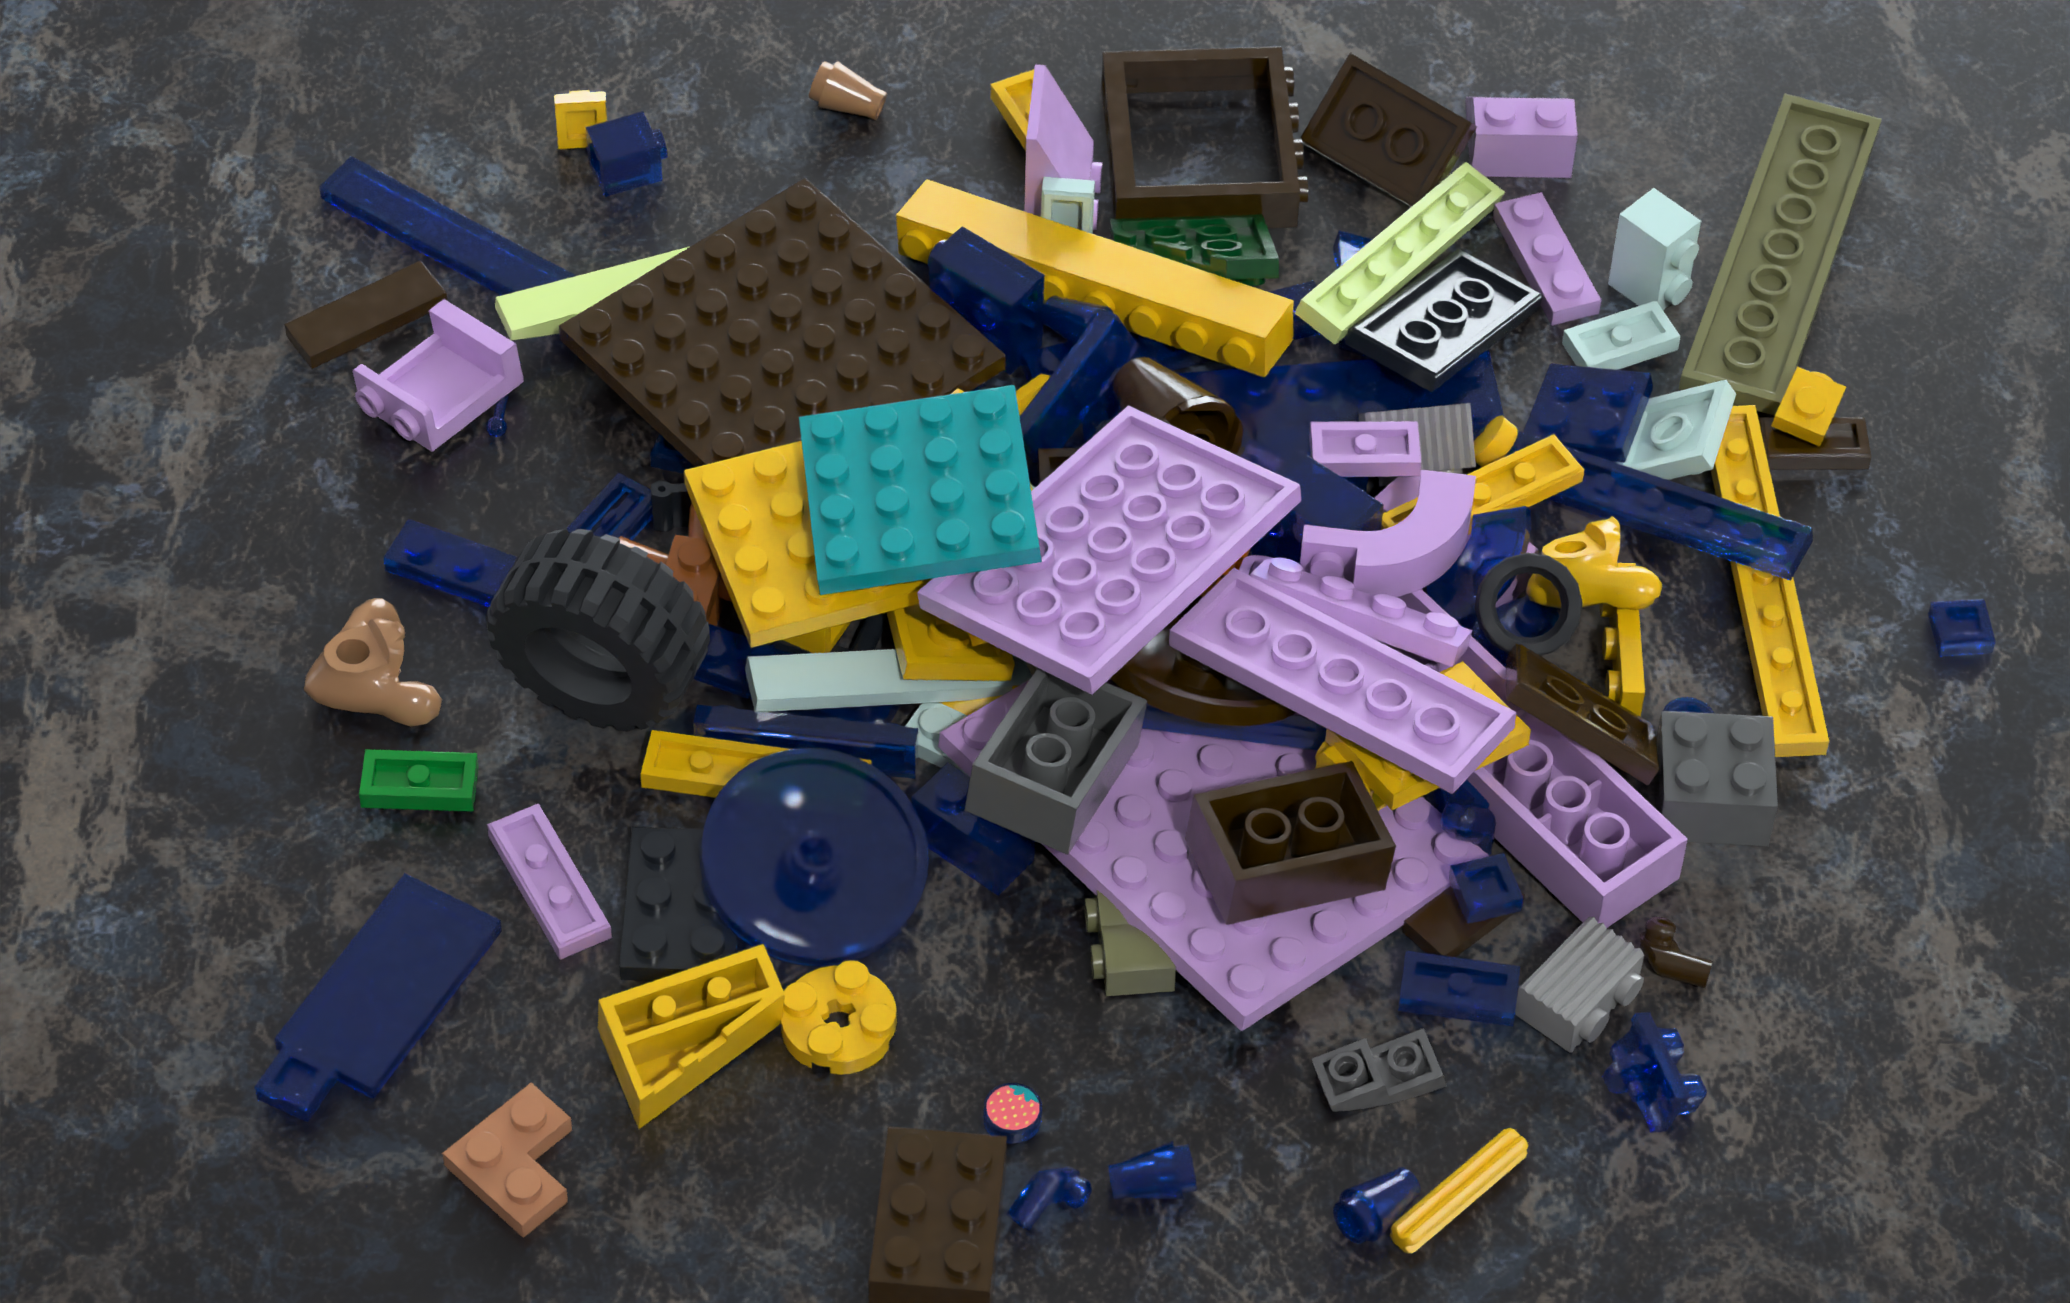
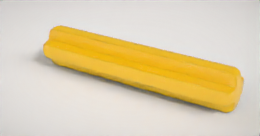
M1512 1128L1504 1129L1392 1224L1390 1238L1393 1243L1399 1246L1404 1253L1409 1254L1417 1251L1526 1157L1529 1146L1526 1139Z

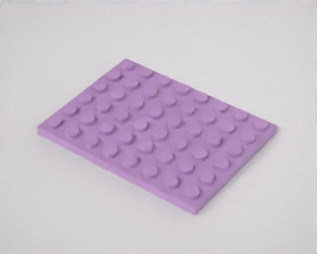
M1111 679L1106 681V683L1120 688ZM1029 680L940 732L938 747L969 776H971L972 764ZM1147 704L1137 749L1070 853L1067 855L1044 844L1042 845L1094 894L1097 895L1098 890L1107 897L1121 912L1128 924L1138 928L1154 940L1175 964L1176 970L1241 1031L1403 926L1404 920L1484 860L1489 861L1490 856L1421 796L1394 810L1386 806L1378 811L1396 845L1385 890L1226 925L1185 840L1194 794L1315 769L1317 762L1315 756L1319 747L1325 742L1326 728L1297 712L1286 719L1274 723L1254 726H1228L1183 718Z

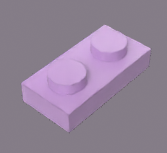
M1418 421L1310 422L1309 441L1312 477L1420 476L1421 453Z

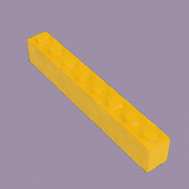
M926 179L896 214L898 252L900 255L1262 377H1266L1293 341V300L946 185Z

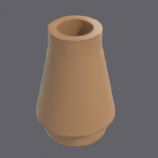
M826 61L820 65L809 93L810 99L819 102V108L866 116L877 120L887 97V92L876 88L838 61L834 65Z

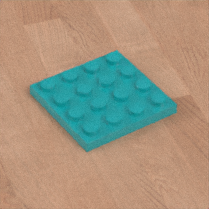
M1015 385L799 417L820 595L1042 562Z

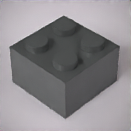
M1661 711L1656 735L1659 771L1654 777L1655 809L1688 839L1687 842L1769 846L1778 808L1773 717Z

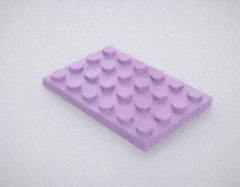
M1127 406L1031 491L1042 562L933 578L917 592L920 609L1092 695L1302 501L1300 484L1131 406Z

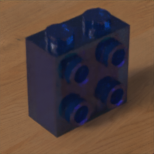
M963 226L950 238L941 240L935 245L928 258L929 288L1006 355V369L1003 371L1011 375L1042 346L1045 275Z

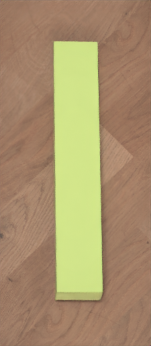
M687 248L496 297L495 308L510 340L559 334V325Z

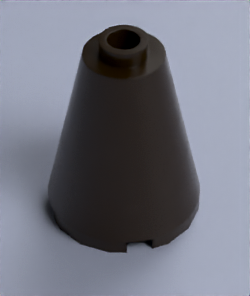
M1147 357L1133 359L1117 372L1113 381V393L1121 412L1127 406H1131L1237 455L1242 445L1244 428L1234 408L1227 401Z

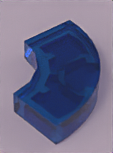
M1522 506L1473 515L1471 536L1462 554L1440 578L1427 585L1428 596L1446 613L1455 618L1460 626L1477 617L1475 611L1477 591L1487 572L1505 558L1527 552L1531 530L1530 509ZM1517 575L1503 584L1498 592L1497 601L1507 591Z

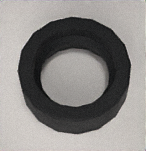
M1524 553L1505 558L1487 572L1478 587L1475 611L1479 627L1492 645L1509 654L1516 643L1518 645L1522 644L1541 656L1553 653L1570 640L1580 623L1583 602L1579 585L1566 566L1550 556ZM1527 572L1540 574L1550 580L1558 590L1561 600L1560 616L1553 628L1544 635L1534 638L1518 637L1506 630L1498 619L1496 610L1497 595L1503 584L1513 576Z

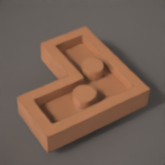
M530 1083L444 1151V1166L524 1238L568 1202L567 1189L535 1160L572 1131L571 1118L534 1084Z

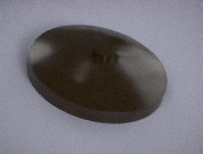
M1198 596L1110 678L1120 688L1146 699L1147 704L1176 716L1204 723L1228 726H1254L1274 723L1296 713L1169 646L1170 629L1203 598L1201 596Z

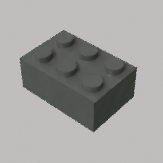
M1037 668L972 764L965 811L1068 855L1137 749L1147 700L1106 682L1091 695Z

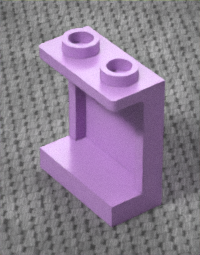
M445 299L429 310L434 334L379 375L363 364H360L353 370L357 388L355 397L361 409L370 417H379L393 426L404 439L414 440L432 452L524 382L516 343Z

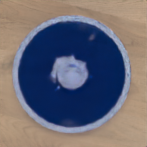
M800 748L776 752L762 757L740 770L726 783L714 800L707 815L700 843V869L706 893L714 909L729 929L751 947L764 944L768 956L780 961L803 966L826 967L839 965L844 961H856L871 955L887 945L902 931L911 919L923 893L928 875L929 856L926 834L918 813L906 794L886 774L869 763L845 753L820 748Z

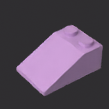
M1035 65L1026 138L1024 212L1041 217L1043 177L1095 181V193H1100L1102 162H1093L1094 141L1045 65ZM1094 199L1093 230L1097 229L1098 199Z

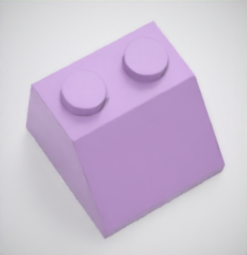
M1466 97L1467 120L1477 126L1468 141L1470 165L1485 177L1571 178L1577 142L1574 99Z

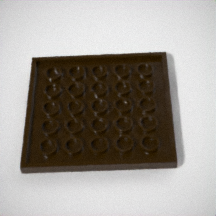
M806 178L559 325L560 340L695 467L802 441L799 417L950 395L957 388L964 392H970L1006 369V355Z

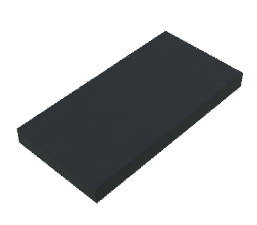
M1457 249L1349 328L1345 344L1426 390L1433 392L1539 310L1543 295L1468 253Z

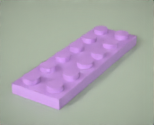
M1233 568L1170 629V647L1452 794L1515 727V711L1236 568Z

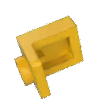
M1797 366L1771 426L1821 446L1846 387L1834 382L1823 373L1810 372Z

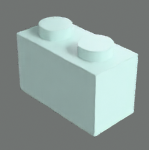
M1655 188L1651 189L1619 215L1608 284L1638 306L1657 301L1662 310H1664L1671 304L1677 305L1681 303L1690 292L1693 284L1690 278L1693 261L1699 251L1697 240L1701 220Z

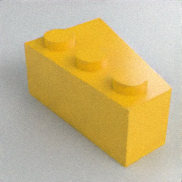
M764 944L599 999L598 1031L638 1129L642 1128L781 1024L785 993Z

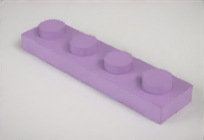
M1266 558L1250 574L1251 577L1374 640L1451 667L1467 651L1473 630L1459 626L1458 621L1449 615L1438 612L1424 614L1407 608L1406 603L1398 597L1388 594L1370 595L1354 589V584L1344 578L1337 576H1325L1322 578L1305 572L1299 563L1286 558Z

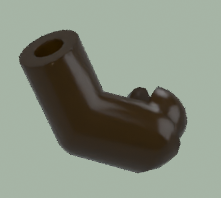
M1664 917L1650 918L1646 922L1645 932L1640 934V947L1655 972L1665 978L1706 988L1713 961L1682 953L1673 939L1676 931L1675 924Z

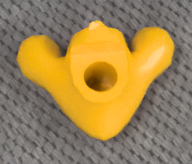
M1613 516L1606 520L1589 522L1584 531L1555 539L1543 546L1542 555L1550 556L1566 566L1577 581L1583 602L1582 608L1597 604H1608L1619 609L1631 608L1642 610L1652 605L1662 591V583L1659 578L1645 567L1618 566L1620 524ZM1533 573L1526 587V593L1530 601L1543 606L1561 609L1559 592L1553 583L1542 575Z

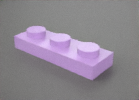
M1542 192L1495 203L1493 219L1531 289L1543 295L1540 305L1551 326L1599 314L1601 299Z

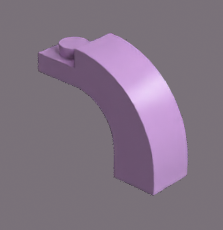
M1421 470L1415 508L1407 518L1387 529L1356 531L1304 525L1300 565L1303 567V571L1322 578L1325 576L1344 578L1353 582L1354 589L1373 596L1388 594L1399 597L1422 589L1449 570L1464 548L1469 531L1476 476Z

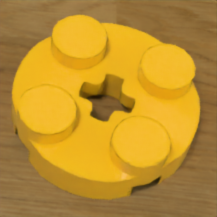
M849 960L840 963L838 966L822 967L805 974L785 989L783 1016L781 1018L782 1037L791 1055L801 1064L812 1068L813 1062L819 1066L830 1067L831 1074H852L873 1066L888 1051L889 1041L896 1030V1003L889 988L878 977L870 974L864 964ZM833 1012L849 1014V1025L846 1027H840L837 1022L826 1024L824 1020L829 1018V1014Z

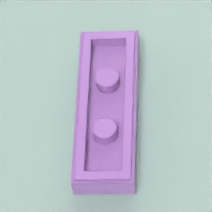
M539 803L487 824L490 840L560 960L612 938L610 924Z

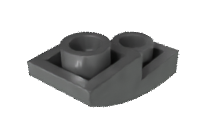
M1424 1028L1371 1049L1366 1038L1312 1058L1332 1112L1387 1105L1446 1087L1443 1073Z

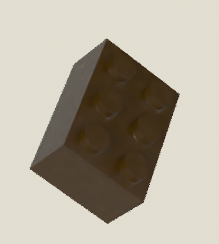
M1353 761L1194 794L1185 840L1226 925L1383 891L1386 889L1396 845Z
M888 1126L868 1280L869 1303H992L1006 1179V1136Z

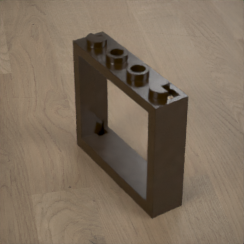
M1282 46L1103 52L1101 90L1114 219L1263 214L1267 228L1297 227L1299 202H1308L1307 176H1298L1297 169H1303L1302 139H1293V133H1298L1299 112L1297 103H1289L1288 97H1293L1294 71L1293 67H1284ZM1269 89L1280 182L1136 186L1127 93Z

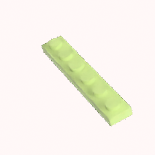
M1465 162L1303 297L1295 314L1334 345L1337 344L1348 334L1349 328L1385 303L1494 209L1495 203L1501 201L1505 192Z

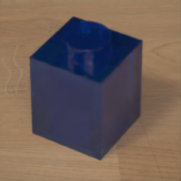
M643 111L586 127L588 163L605 197L662 181L661 159L667 158L666 143L660 129L652 130Z

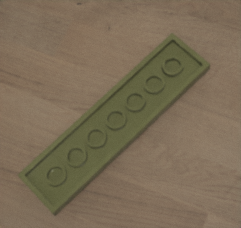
M1784 93L1681 374L1680 390L1727 380L1736 393L1734 405H1755L1756 411L1775 416L1799 364L1879 134L1881 118Z

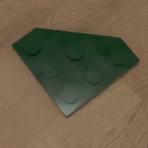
M1263 214L1110 219V240L1248 286L1262 285L1266 282V279L1279 278V257Z

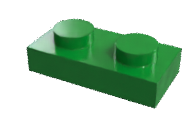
M365 749L359 791L361 808L473 811L479 769L477 753Z

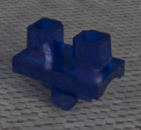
M1650 1012L1635 1013L1631 1018L1632 1026L1630 1030L1611 1047L1609 1054L1614 1063L1605 1070L1603 1080L1610 1092L1617 1094L1629 1093L1631 1100L1637 1102L1651 1133L1666 1132L1677 1115L1697 1110L1707 1096V1089L1700 1075L1679 1073L1676 1065L1684 1055V1043L1677 1029L1657 1028Z

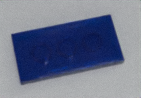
M404 874L274 1038L276 1050L374 1099L502 932L501 920L414 877Z

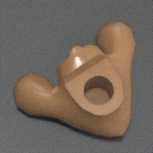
M382 598L369 599L353 610L345 626L325 645L324 651L311 666L306 675L304 686L306 694L319 704L352 712L380 714L410 727L427 724L437 717L442 703V698L433 686L418 681H399L398 676L401 673L400 666L404 656L403 639L405 638V629L401 625L395 607Z

